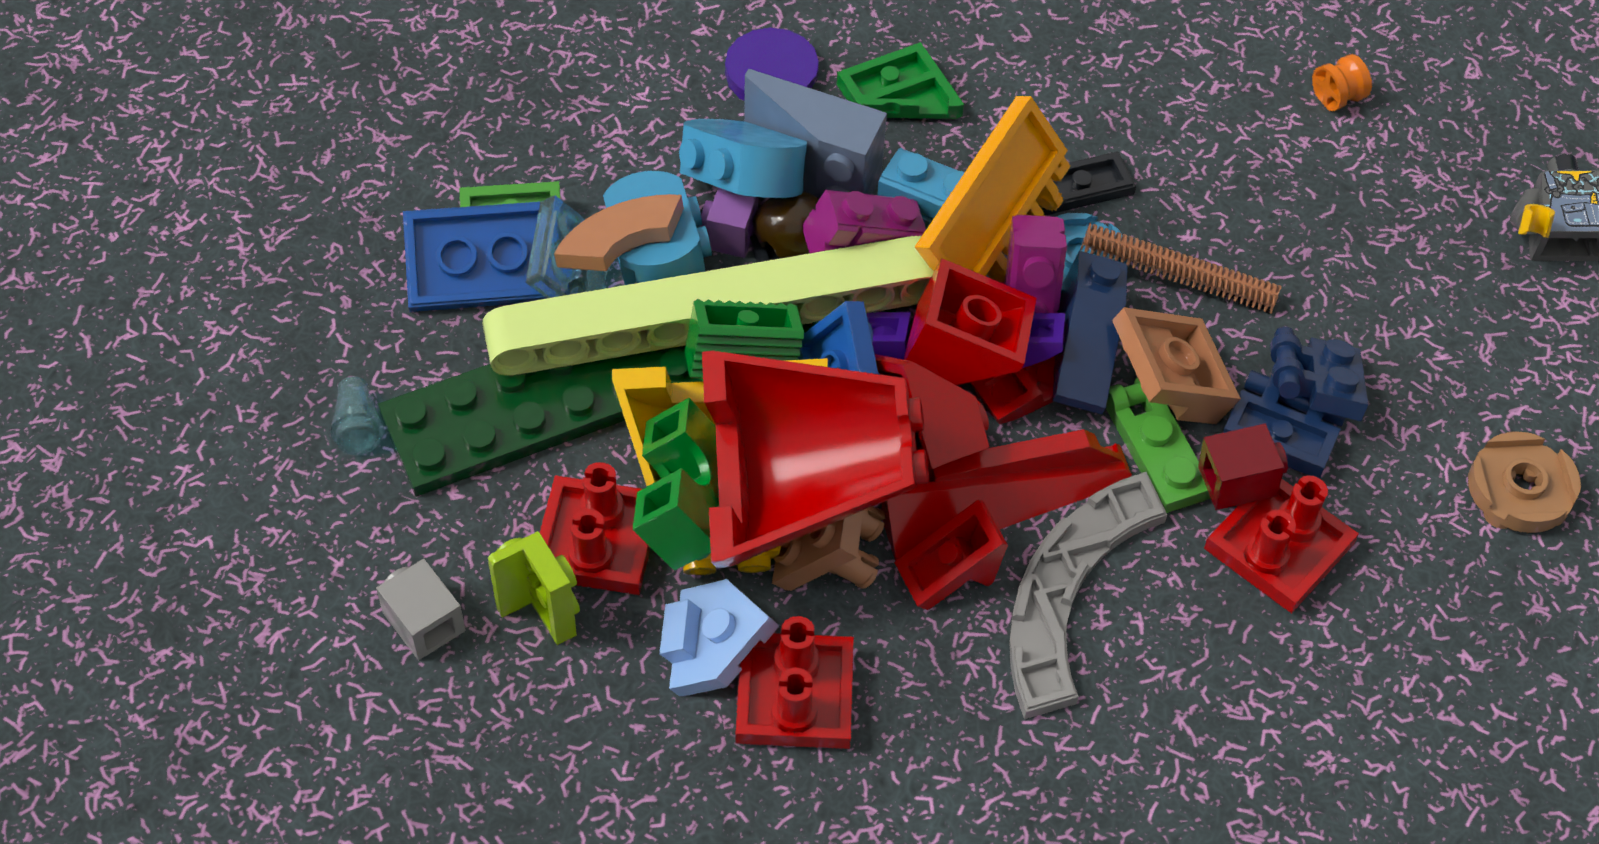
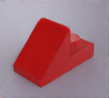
M978 499L894 563L916 605L929 610L970 579L990 586L995 580L1008 544L985 503Z

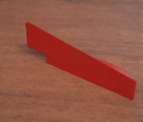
M1085 429L987 448L939 467L929 468V483L918 484L917 488L882 502L881 510L885 512V519H883L884 527L894 559L897 561L978 499L985 503L1000 530L1088 498L1120 480L1131 477L1132 474L1119 444L1115 443L1114 445L1103 447L1099 444L1095 434Z

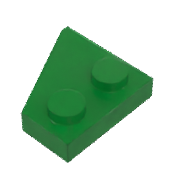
M921 42L837 72L836 85L846 100L886 112L887 118L958 119L963 117L964 103Z

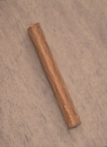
M1089 223L1080 251L1086 246V253L1091 248V254H1094L1097 250V256H1100L1103 252V257L1109 254L1110 259L1115 256V261H1118L1121 257L1122 263L1127 259V267L1133 261V269L1139 263V271L1145 265V273L1151 267V275L1157 269V277L1163 271V279L1169 273V281L1175 275L1174 282H1177L1179 277H1181L1180 284H1183L1185 279H1187L1186 286H1189L1190 282L1193 281L1192 288H1195L1196 284L1199 283L1198 290H1201L1202 286L1205 285L1204 292H1207L1208 288L1211 287L1210 294L1217 289L1216 296L1223 291L1222 298L1229 293L1228 300L1231 299L1232 295H1235L1234 302L1237 301L1238 297H1241L1240 304L1243 303L1244 299H1247L1246 306L1249 305L1250 301H1253L1252 308L1255 307L1256 303H1259L1258 310L1261 309L1262 305H1265L1264 312H1266L1268 307H1271L1270 314H1272L1281 285L1277 286L1275 283L1271 285L1269 281L1265 283L1263 279L1259 281L1257 277L1253 279L1250 275L1247 277L1244 273L1241 275L1238 271L1235 273L1232 269L1229 271L1226 267L1223 269L1222 266L1217 267L1216 264L1211 265L1210 262L1205 264L1204 260L1199 262L1198 258L1193 260L1192 256L1187 258L1186 254L1181 256L1180 252L1175 254L1174 250L1169 252L1168 248L1163 250L1162 246L1157 248L1156 244H1153L1151 247L1150 242H1147L1145 245L1144 240H1141L1139 243L1138 238L1134 239L1132 236L1128 237L1126 234L1122 235L1114 230H1111L1109 233L1110 230L1108 228H1105L1103 232L1104 228L1099 226L1097 230L1098 226L1096 224L1092 226Z

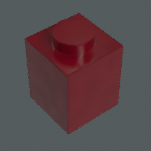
M1265 423L1204 437L1198 468L1215 510L1276 497L1282 475L1287 473L1288 462L1282 444L1280 442L1274 443Z

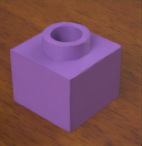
M718 187L714 201L706 200L701 213L702 225L700 227L706 226L712 251L743 258L746 257L750 246V236L754 234L753 219L759 208V197L738 195Z

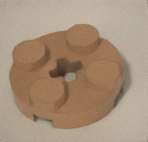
M1527 432L1499 434L1489 440L1486 446L1478 452L1468 473L1469 491L1476 505L1483 511L1486 521L1496 528H1509L1526 533L1550 530L1555 526L1561 525L1566 520L1580 493L1581 481L1579 472L1570 456L1562 449L1557 454L1551 448L1544 446L1545 438ZM1516 474H1522L1526 482H1534L1536 486L1532 487L1531 490L1519 487L1514 482Z

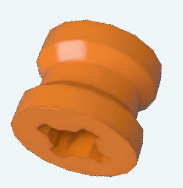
M1355 54L1341 57L1336 65H1321L1314 70L1312 75L1314 93L1329 111L1343 108L1347 105L1348 100L1353 102L1361 101L1367 98L1372 90L1370 72L1363 60Z

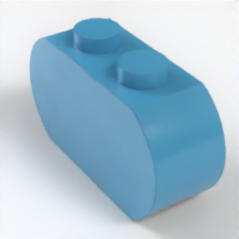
M726 119L688 120L683 123L682 143L679 150L680 174L738 195L763 198L799 196L803 193L807 141L749 122Z
M663 171L634 173L613 183L603 195L606 208L624 201L646 196L666 194L682 196L684 210L669 242L648 243L637 246L617 257L624 285L705 272L703 258L712 256L706 226L696 228L702 225L697 197L687 198L682 179L672 173Z

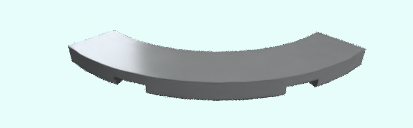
M1147 472L1120 480L1096 492L1088 498L1087 503L1076 509L1068 517H1063L1041 542L1027 566L1013 609L1009 640L1010 668L1015 693L1024 719L1077 704L1079 696L1071 676L1067 654L1066 631L1070 609L1087 575L1104 556L1128 538L1146 529L1165 523L1167 513Z

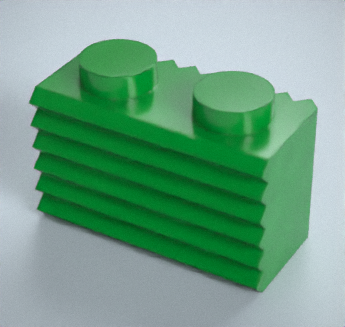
M700 299L693 302L685 347L689 377L699 378L703 381L702 352L720 351L782 361L798 360L800 348H802V340L804 339V330L797 306L792 303L786 306L783 303L775 305L771 302L766 305L762 302L754 304L751 301L745 304L741 301L734 303L730 300L725 303L720 300L716 302L709 299L705 302Z

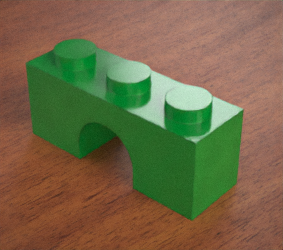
M687 398L646 421L642 456L656 470L661 479L637 492L632 529L674 571L694 560H702L711 554L709 508L719 507L716 425L690 398Z

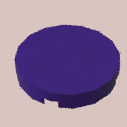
M771 27L757 29L737 38L728 49L725 60V76L729 88L739 99L745 101V74L748 69L813 89V85L818 78L819 60L815 48L803 36L786 29Z

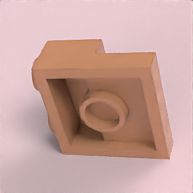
M1124 307L1112 320L1122 341L1123 349L1132 363L1141 383L1142 391L1149 403L1169 405L1177 420L1217 424L1241 399L1203 319Z

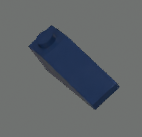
M1082 251L1078 252L1062 284L1060 305L1057 311L1058 313H1065L1066 322L1063 352L1055 355L1054 402L1103 414L1107 404L1119 335L1112 320L1125 307L1127 299L1126 263Z

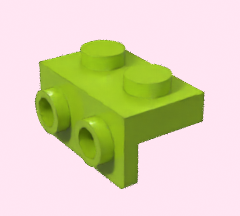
M539 531L523 539H511L502 544L496 552L488 556L496 608L502 618L532 603L557 645L577 635L574 615L580 612V608L571 590V587L577 585L576 577L563 555L554 557Z

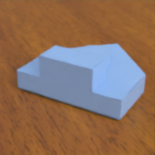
M727 579L681 590L680 601L665 604L659 654L672 663L669 689L678 696H688L728 687L742 670L739 666L740 662L759 640L765 643L779 625Z

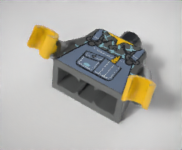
M1570 154L1558 155L1547 163L1548 170L1539 174L1534 187L1522 193L1510 215L1511 225L1519 230L1518 234H1529V255L1531 261H1599V170H1579L1575 156Z

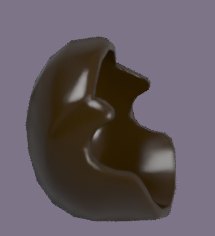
M803 191L799 196L769 198L757 209L753 219L754 233L760 246L765 248V242H768L776 255L781 258L809 254L803 233V223L813 209L816 210V203L819 198Z

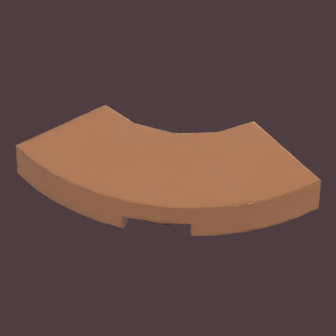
M666 194L640 197L615 204L595 213L577 225L559 244L554 253L557 268L607 271L617 257L637 246L648 243L669 242L684 210L682 196Z

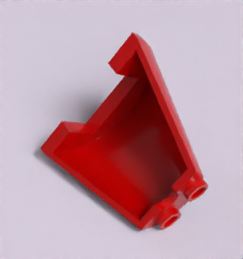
M720 351L702 352L704 404L716 425L719 507L709 508L711 562L716 568L732 567L915 489L918 484L929 483L925 449L916 450L915 432L925 430L922 401L920 397H909L905 378Z

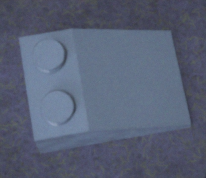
M748 69L745 74L744 122L807 141L803 191L815 195L819 199L825 190L841 192L858 191L864 194H873L882 174L887 113Z

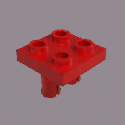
M604 462L590 464L584 472L585 477L583 479L555 475L540 529V534L554 557L563 555L567 559L576 577L577 586L640 595L651 548L632 530L637 492L642 489L617 485L615 469L610 464Z
M1307 475L1300 478L1298 484L1296 483L1294 487L1281 479L1276 497L1238 505L1207 538L1204 549L1292 614L1352 548L1359 533L1322 507L1328 495V488L1321 479Z
M795 616L784 621L781 633H773L765 643L759 640L740 662L742 670L739 673L735 744L850 749L854 637L814 635L815 629L812 621L805 617Z

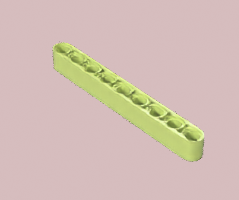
M909 236L506 305L488 312L484 316L482 324L490 365L493 371L501 375H517L684 346L687 341L693 302L697 299L703 302L708 299L713 302L720 300L724 303L729 300L734 303L741 301L745 304L751 301L754 304L762 302L766 305L771 302L775 305L783 303L786 306L792 303L798 308L802 325L821 321L845 301H864L866 313L917 305L934 270L928 266L915 248L921 236Z

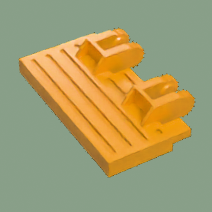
M1031 96L1015 97L915 245L916 250L932 270L935 271L941 258L981 275H988L989 278L1005 284L1007 258L1004 254L1008 255L1012 216H1045L1040 206L1047 210L1056 211L1063 202L1062 199L1064 197L1061 196L1062 193L1059 192L1058 187L1053 181H1061L1071 166L1064 157L1068 150Z

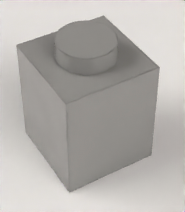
M425 559L410 567L397 569L386 578L383 584L376 587L384 616L418 661L466 631L460 604Z

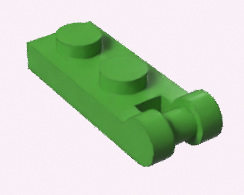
M1138 378L1135 379L1133 385L1123 387L1120 384L1110 386L1106 410L1140 472H1147L1166 513L1211 499L1198 468L1199 461L1166 404L1149 403L1142 391ZM1142 404L1146 413L1134 416L1130 407Z

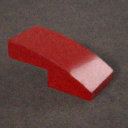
M1055 356L1024 367L1018 372L971 382V386L999 424L1019 419L1054 402Z

